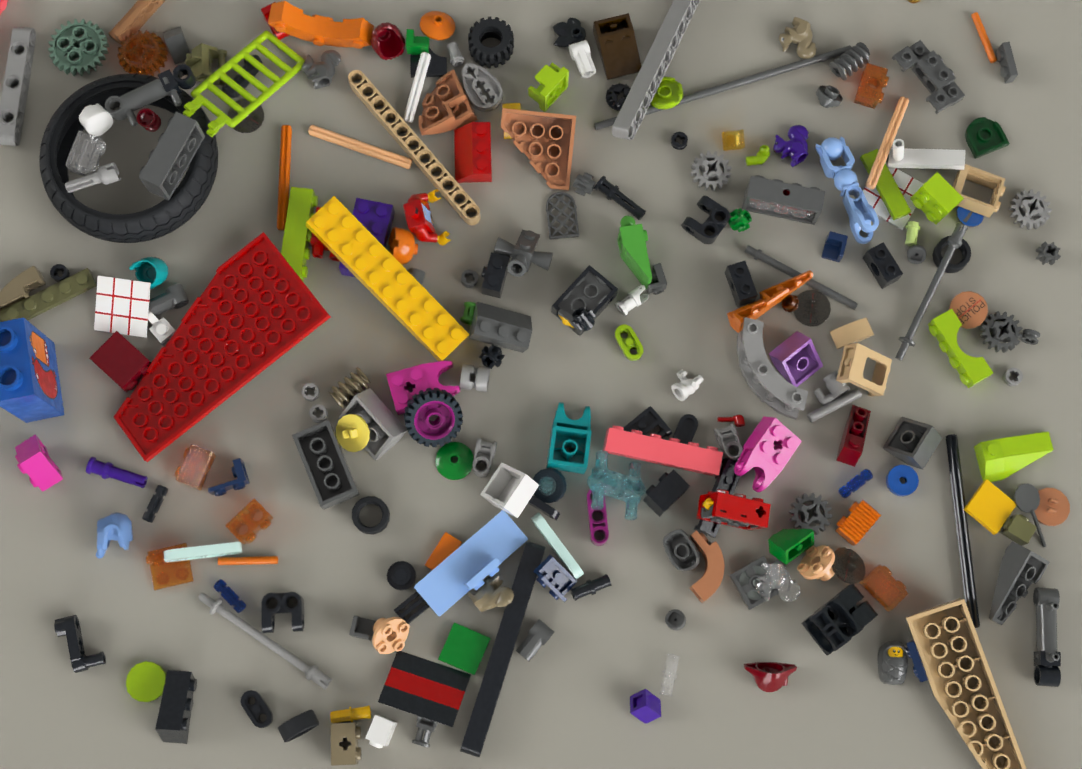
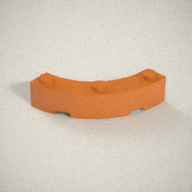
M287 1L272 3L268 24L273 26L276 31L313 42L317 46L327 45L362 49L365 46H371L370 39L374 30V25L364 18L343 19V22H335L330 17L316 14L311 17L303 14L302 9L291 5Z

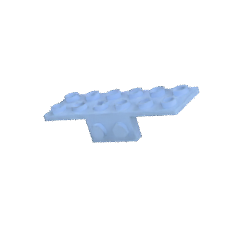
M502 510L414 586V589L437 616H441L473 588L478 590L485 583L483 579L486 576H494L500 570L498 566L523 545L528 538L509 515Z

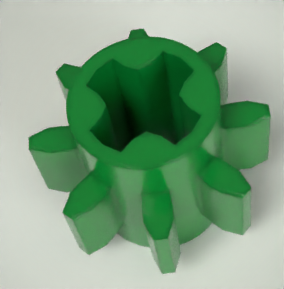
M740 208L730 212L731 218H729L728 223L734 231L738 230V232L750 228L748 223L752 221V218L747 210Z

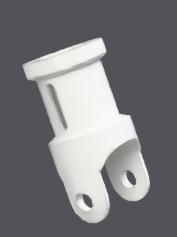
M644 285L636 287L628 293L626 298L615 303L622 315L626 316L634 307H639L649 299L648 294L640 296L646 289Z

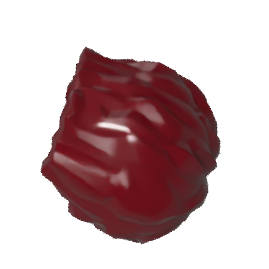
M389 22L381 23L372 32L370 43L381 59L392 60L402 55L405 49V39L396 25Z

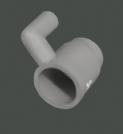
M837 371L830 373L823 379L830 391L828 395L825 396L820 388L814 391L815 396L822 405L828 404L850 390L846 383L836 381Z

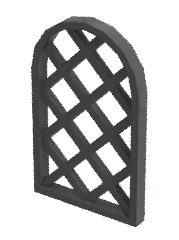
M566 192L554 193L547 200L546 212L550 240L579 237L577 207L574 198ZM564 196L570 198L568 203L563 200ZM553 197L558 199L555 204L550 201ZM560 201L565 204L562 210L557 207ZM548 204L552 205V207H551V209H550L549 211H548ZM567 207L572 210L569 215L564 212ZM554 208L559 211L556 216L551 213ZM574 212H575V220L571 217V215H572ZM561 213L566 216L563 222L558 219ZM549 215L554 218L551 222L549 220ZM568 219L574 222L571 227L565 224ZM555 220L561 223L558 228L552 225ZM575 225L577 232L572 229ZM562 226L568 229L565 234L559 230ZM550 227L555 230L552 235Z

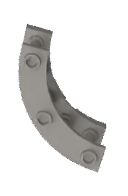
M745 317L743 330L737 336V354L743 377L753 393L762 402H765L777 413L796 420L799 409L803 411L805 409L808 391L792 385L774 369L767 357L763 344L764 322Z

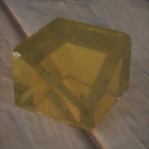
M743 129L722 132L723 151L745 148Z

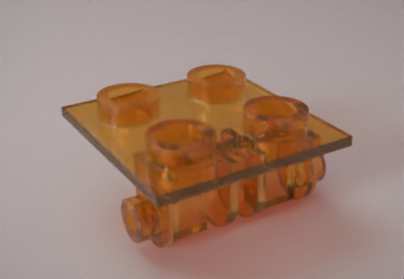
M187 543L147 552L146 562L150 564L154 590L194 581L190 560L165 562L163 551L186 548Z

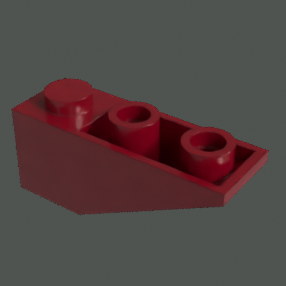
M852 405L836 461L855 467L863 452L870 410Z

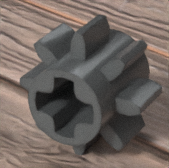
M584 173V175L579 174L573 184V187L577 188L575 192L582 196H585L586 193L590 195L596 184L592 180L594 176L588 173Z
M1045 241L1041 247L1036 249V252L1039 253L1036 259H1039L1042 265L1048 262L1050 265H1053L1055 260L1061 257L1058 254L1060 248H1057L1054 242L1047 244Z

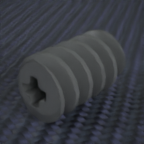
M857 43L856 46L847 50L845 54H841L840 57L830 62L829 65L832 72L842 80H846L847 75L852 76L853 72L858 71V67L863 68L864 64H869V49L864 43Z

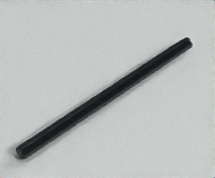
M950 434L946 436L964 597L974 627L978 628L980 627L967 513L963 510L966 505L957 435Z

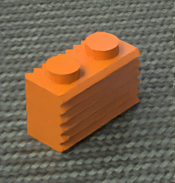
M864 500L859 503L855 501L848 509L851 513L847 517L843 515L836 523L839 527L835 531L852 546H855L881 516Z

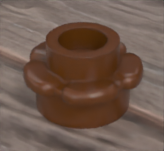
M788 295L782 300L781 305L786 312L790 313L798 308L799 300L796 295Z

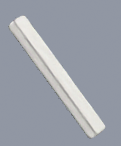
M426 52L421 53L403 120L408 123H412L414 120L431 55Z

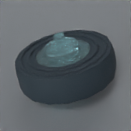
M546 468L535 474L533 480L539 485L534 493L535 497L545 503L557 502L563 497L567 484L561 472L556 469Z

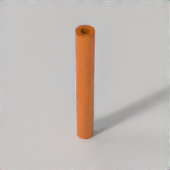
M978 12L971 14V17L989 61L994 63L997 61L996 55Z
M278 556L218 557V565L278 564Z

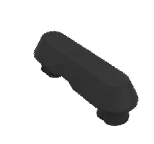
M253 55L255 59L262 63L258 55ZM244 59L245 65L242 68L255 77L259 70ZM239 74L236 75L233 79L244 89L249 84V82ZM226 83L222 87V91L230 98L240 96Z

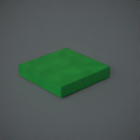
M454 622L438 660L475 676L491 638Z

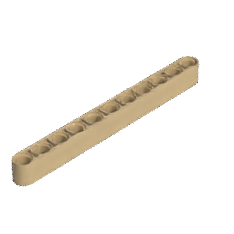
M360 70L351 71L348 75V80L352 91L435 188L439 190L441 195L465 223L471 226L478 224L480 221V209L365 74ZM357 79L361 80L359 83H354ZM368 92L372 93L370 96H365ZM377 106H384L382 109H376ZM389 119H395L392 123L387 122ZM400 132H406V135L399 136L398 134ZM412 145L418 146L416 149H410ZM424 158L429 159L427 163L421 162ZM434 172H441L439 176L432 175ZM446 185L453 186L450 190L444 189ZM459 198L465 200L463 203L455 202ZM470 212L476 213L474 217L467 216Z

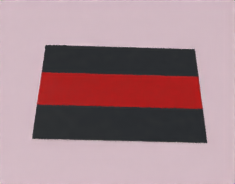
M399 651L396 653L378 703L453 728L471 674Z

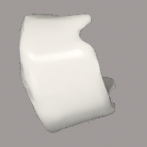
M98 103L86 106L79 115L81 125L93 137L103 135L113 125V118L110 113Z

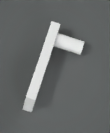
M896 139L893 141V148L889 152L888 168L964 170L966 150L904 148V141L902 139Z

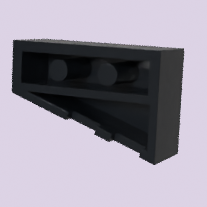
M167 670L155 728L163 742L187 744L191 710L193 708V692L197 688V679L194 678L192 672Z

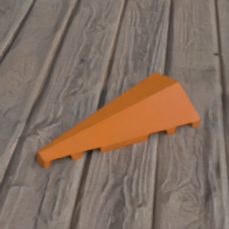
M809 270L759 292L761 299L727 313L730 326L739 333L743 330L745 317L758 319L813 277V273Z

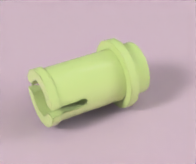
M909 221L905 226L907 229L905 245L912 246L917 244L918 230L921 227L918 222Z

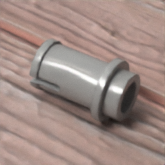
M451 42L447 45L451 58L450 63L454 67H459L463 64L464 57L460 53L458 43Z

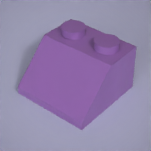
M798 331L769 353L775 368L786 381L796 387L823 367L811 338Z

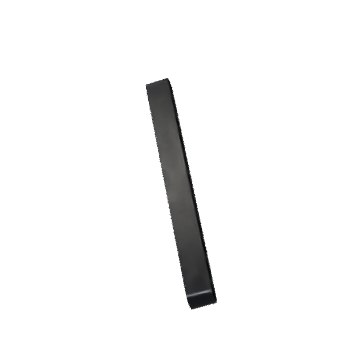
M529 541L526 542L512 586L514 598L505 608L460 752L476 757L481 755L537 574L534 570L541 564L545 546Z

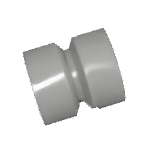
M463 364L460 389L471 390L475 388L476 391L487 392L490 367L479 366L475 369L474 365ZM472 374H476L475 382H471Z

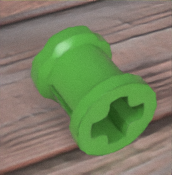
M464 302L465 309L463 317L460 318L462 323L472 324L476 303Z

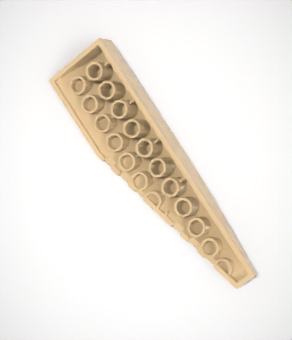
M959 598L906 617L933 695L981 768L1027 769L965 600Z

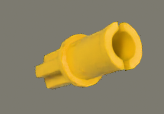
M370 705L357 708L350 706L349 709L330 712L331 723L346 721L353 723V720L371 718Z

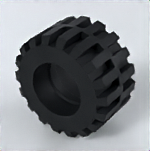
M488 17L486 20L481 18L480 22L476 21L474 27L471 26L470 33H468L471 57H473L476 63L479 61L480 66L487 65V68H491L493 65L497 68L498 64L504 65L505 60L509 61L514 48L513 31H511L510 25H506L504 20L499 21L498 17H495V19ZM487 38H496L501 43L496 47H486L482 44V41Z

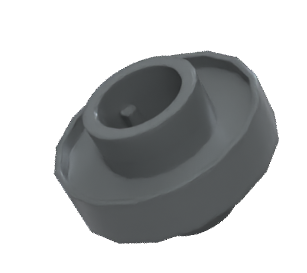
M822 85L816 92L819 103L825 108L837 107L843 100L839 90L831 85Z

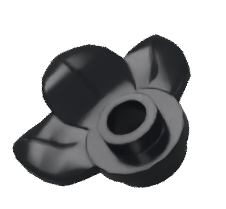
M569 18L567 23L559 22L553 26L554 32L559 36L554 42V45L557 47H568L572 43L585 40L586 31L581 27V22L576 18Z

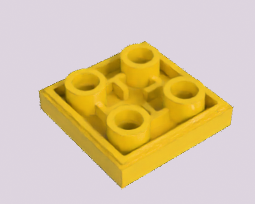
M986 479L963 510L995 535L1016 507V503Z

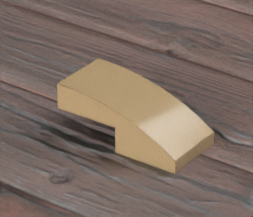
M867 318L830 331L837 349H841L847 344L860 342L874 335Z

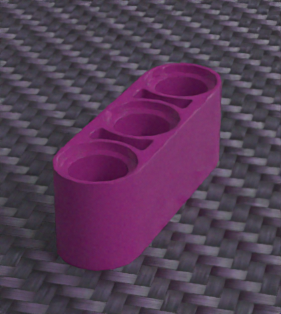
M593 487L588 491L586 497L590 539L594 545L602 546L607 542L609 536L605 495L602 489ZM598 493L601 499L598 502H594L590 499V495ZM599 512L602 514L603 519L595 521L592 518V514ZM598 531L603 532L605 539L602 541L596 540L594 533Z

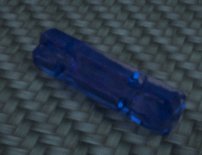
M868 469L863 470L860 476L857 475L846 483V487L842 486L838 490L839 494L843 498L849 497L851 492L854 493L866 484L865 481L871 480L873 474Z
M218 580L214 585L215 590L218 593L221 592L220 595L231 606H234L233 609L237 613L242 612L246 608V604L243 600H239L240 597L229 586H226L227 584L224 580Z

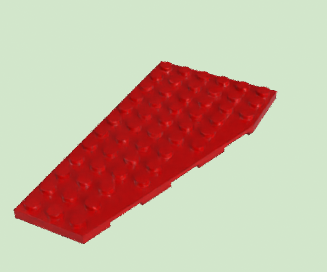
M264 232L218 267L216 275L202 295L194 301L165 347L161 348L130 397L125 399L114 415V419L144 461L149 462L331 318Z

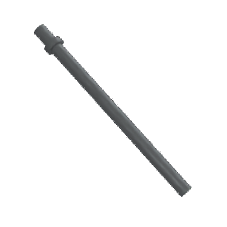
M748 245L745 250L755 260L759 259L791 277L802 274L762 253L760 249L756 250ZM813 279L805 283L853 310L858 305L855 301Z

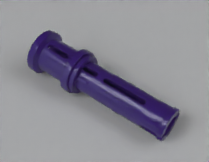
M95 457L89 459L86 467L87 474L94 473L102 476L103 479L113 478L141 488L145 487L146 480L148 479L147 476L114 467L111 462L98 461Z

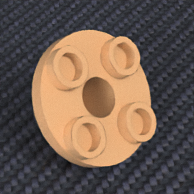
M826 545L812 546L806 550V555L797 566V570L805 579L812 580L817 578V580L828 581L835 574V553Z
M400 617L378 619L373 625V647L380 654L401 651L405 646L404 642L409 633V624Z

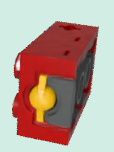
M727 490L708 491L707 494L700 495L697 519L745 530L768 528L771 504L764 503V500L760 498L747 499L744 494L730 495Z

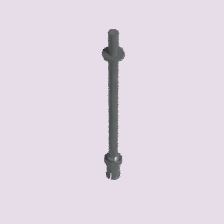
M962 223L956 224L951 237L947 239L948 248L906 336L899 337V341L902 344L895 358L900 361L903 360L909 346H915V342L912 339L955 249L962 245L961 241L968 230L966 225H963L961 229Z

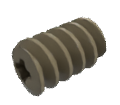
M359 367L356 368L357 374L350 372L351 379L345 376V384L339 381L337 382L339 388L332 386L333 393L329 392L336 403L343 409L345 408L344 401L347 403L351 402L350 396L354 398L356 392H362V387L369 389L368 382L370 381Z

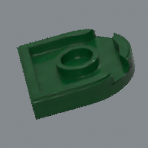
M986 117L973 120L965 132L966 142L975 159L1010 144L1001 126L996 121L986 119Z

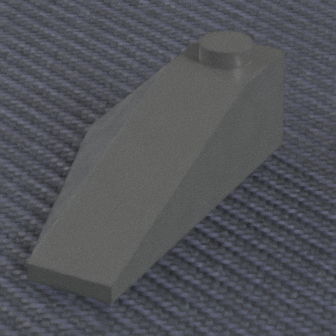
M1012 541L1006 548L1002 558L989 619L1002 625L1016 609V602L1019 598L1027 596V589L1032 583L1037 584L1050 562Z

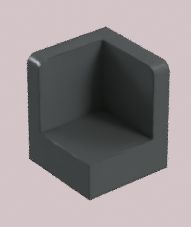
M354 615L349 635L371 641L373 625L376 621Z

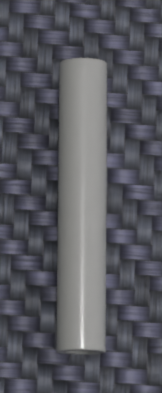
M857 388L807 414L808 419L812 423L862 397L860 390Z

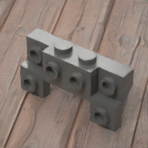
M921 40L893 55L892 59L899 63L902 67V72L913 66L912 71L931 93L926 98V101H929L936 109V114L947 107L955 105L964 98L965 94L954 82L956 77L953 71L943 63L940 55H937L934 50L930 52Z

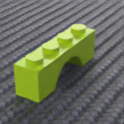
M953 309L937 316L928 323L930 333L939 341L940 349L944 353L946 352L951 366L958 371L960 380L964 385L970 388L993 374V371L983 357H971L960 349L957 343V333L962 323Z

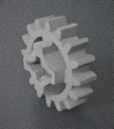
M707 151L706 156L700 153V159L696 157L691 166V169H693L691 176H695L693 182H699V188L705 186V191L709 187H711L712 191H715L716 186L722 189L723 184L726 185L728 183L727 178L731 176L729 172L731 171V166H727L729 160H723V154L717 156V151L713 155H711L710 151Z
M1033 189L1028 193L1026 190H1023L1020 194H1016L1015 199H1012L1010 202L1009 211L1013 212L1010 218L1015 217L1014 224L1021 223L1020 228L1025 225L1027 230H1030L1032 226L1036 230L1039 226H1043L1050 218L1048 214L1052 209L1047 207L1051 203L1044 201L1046 196L1040 197V191L1034 194Z

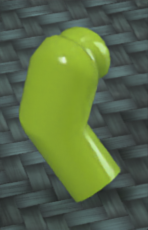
M762 145L756 156L746 157V165L764 164L770 156L769 146Z

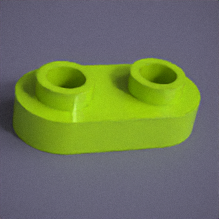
M629 325L617 327L615 339L625 357L631 361L639 360L643 354V346L634 330ZM626 333L628 337L622 338L621 334ZM635 349L637 353L631 354L630 350Z

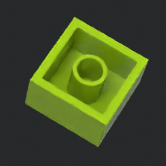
M936 172L910 199L916 208L921 209L926 214L929 221L937 224L964 198Z

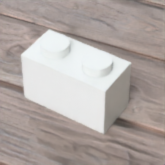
M375 715L365 739L370 740L369 744L377 748L388 746L397 722L380 715Z

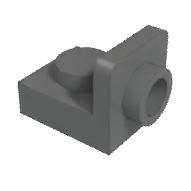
M658 263L653 265L651 274L654 284L648 285V294H660L667 287L662 265Z

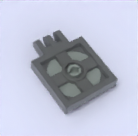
M763 556L729 575L748 610L784 591L779 582L789 577L790 574L787 572L781 576L780 572L785 570L786 567L782 566L777 569L776 565L781 563L779 559L768 564Z

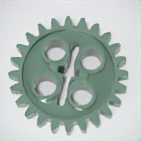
M75 19L74 24H71L68 20V26L65 27L61 24V30L55 29L57 35H51L54 41H48L51 46L48 48V51L50 52L49 57L60 71L64 70L67 75L71 72L73 76L78 72L83 76L84 71L90 74V69L97 71L96 65L103 66L100 61L107 60L103 54H109L107 50L109 44L104 31L97 24L93 25L92 21L86 23L84 19L79 23Z

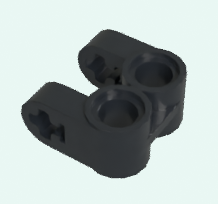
M703 195L697 205L710 216L703 224H700L691 217H686L681 226L686 232L702 243L712 244L726 227L730 213L725 207L708 196ZM715 216H721L724 220L718 221L715 219ZM710 230L713 232V235H707L704 231Z
M295 592L268 593L263 597L261 602L263 633H274L275 614L292 613L293 632L304 631V599L302 596ZM293 597L297 598V605L290 608L288 605L289 600ZM274 598L277 599V606L270 609L269 601Z

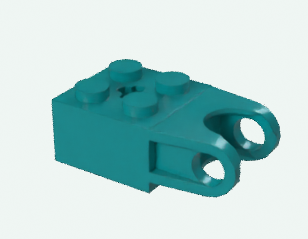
M559 402L550 433L546 468L585 474L588 467L592 433L590 406H585L584 413L580 419L571 420L565 414L564 403ZM569 447L571 452H567L566 448Z

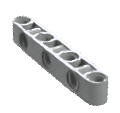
M14 27L12 30L0 101V145L18 146L20 143L36 41L34 28Z

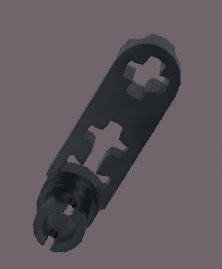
M77 615L55 620L54 628L57 636L66 635L70 660L75 673L86 671L90 667L106 664V657L103 651L88 656L85 655Z

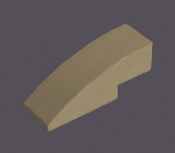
M35 266L20 273L0 291V311L29 297V292L46 284L41 272Z

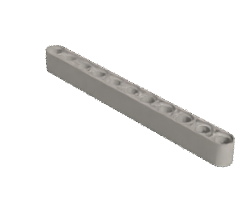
M700 0L673 1L613 124L612 135L614 137L632 140L635 137Z

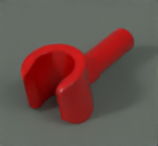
M742 415L718 417V422H734L735 427L745 426Z

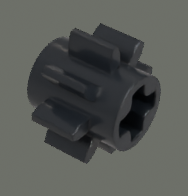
M581 307L572 314L574 320L571 323L579 331H588L594 326L595 321L593 318L596 315L591 309Z
M493 344L489 348L485 346L482 349V354L479 356L482 359L483 365L490 367V369L494 365L499 367L502 359L505 357V355H502L501 348Z

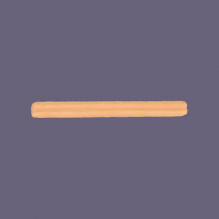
M904 96L900 97L865 184L871 190L875 189L908 106L909 99Z
M310 125L308 133L311 136L406 169H410L412 166V159L315 125Z

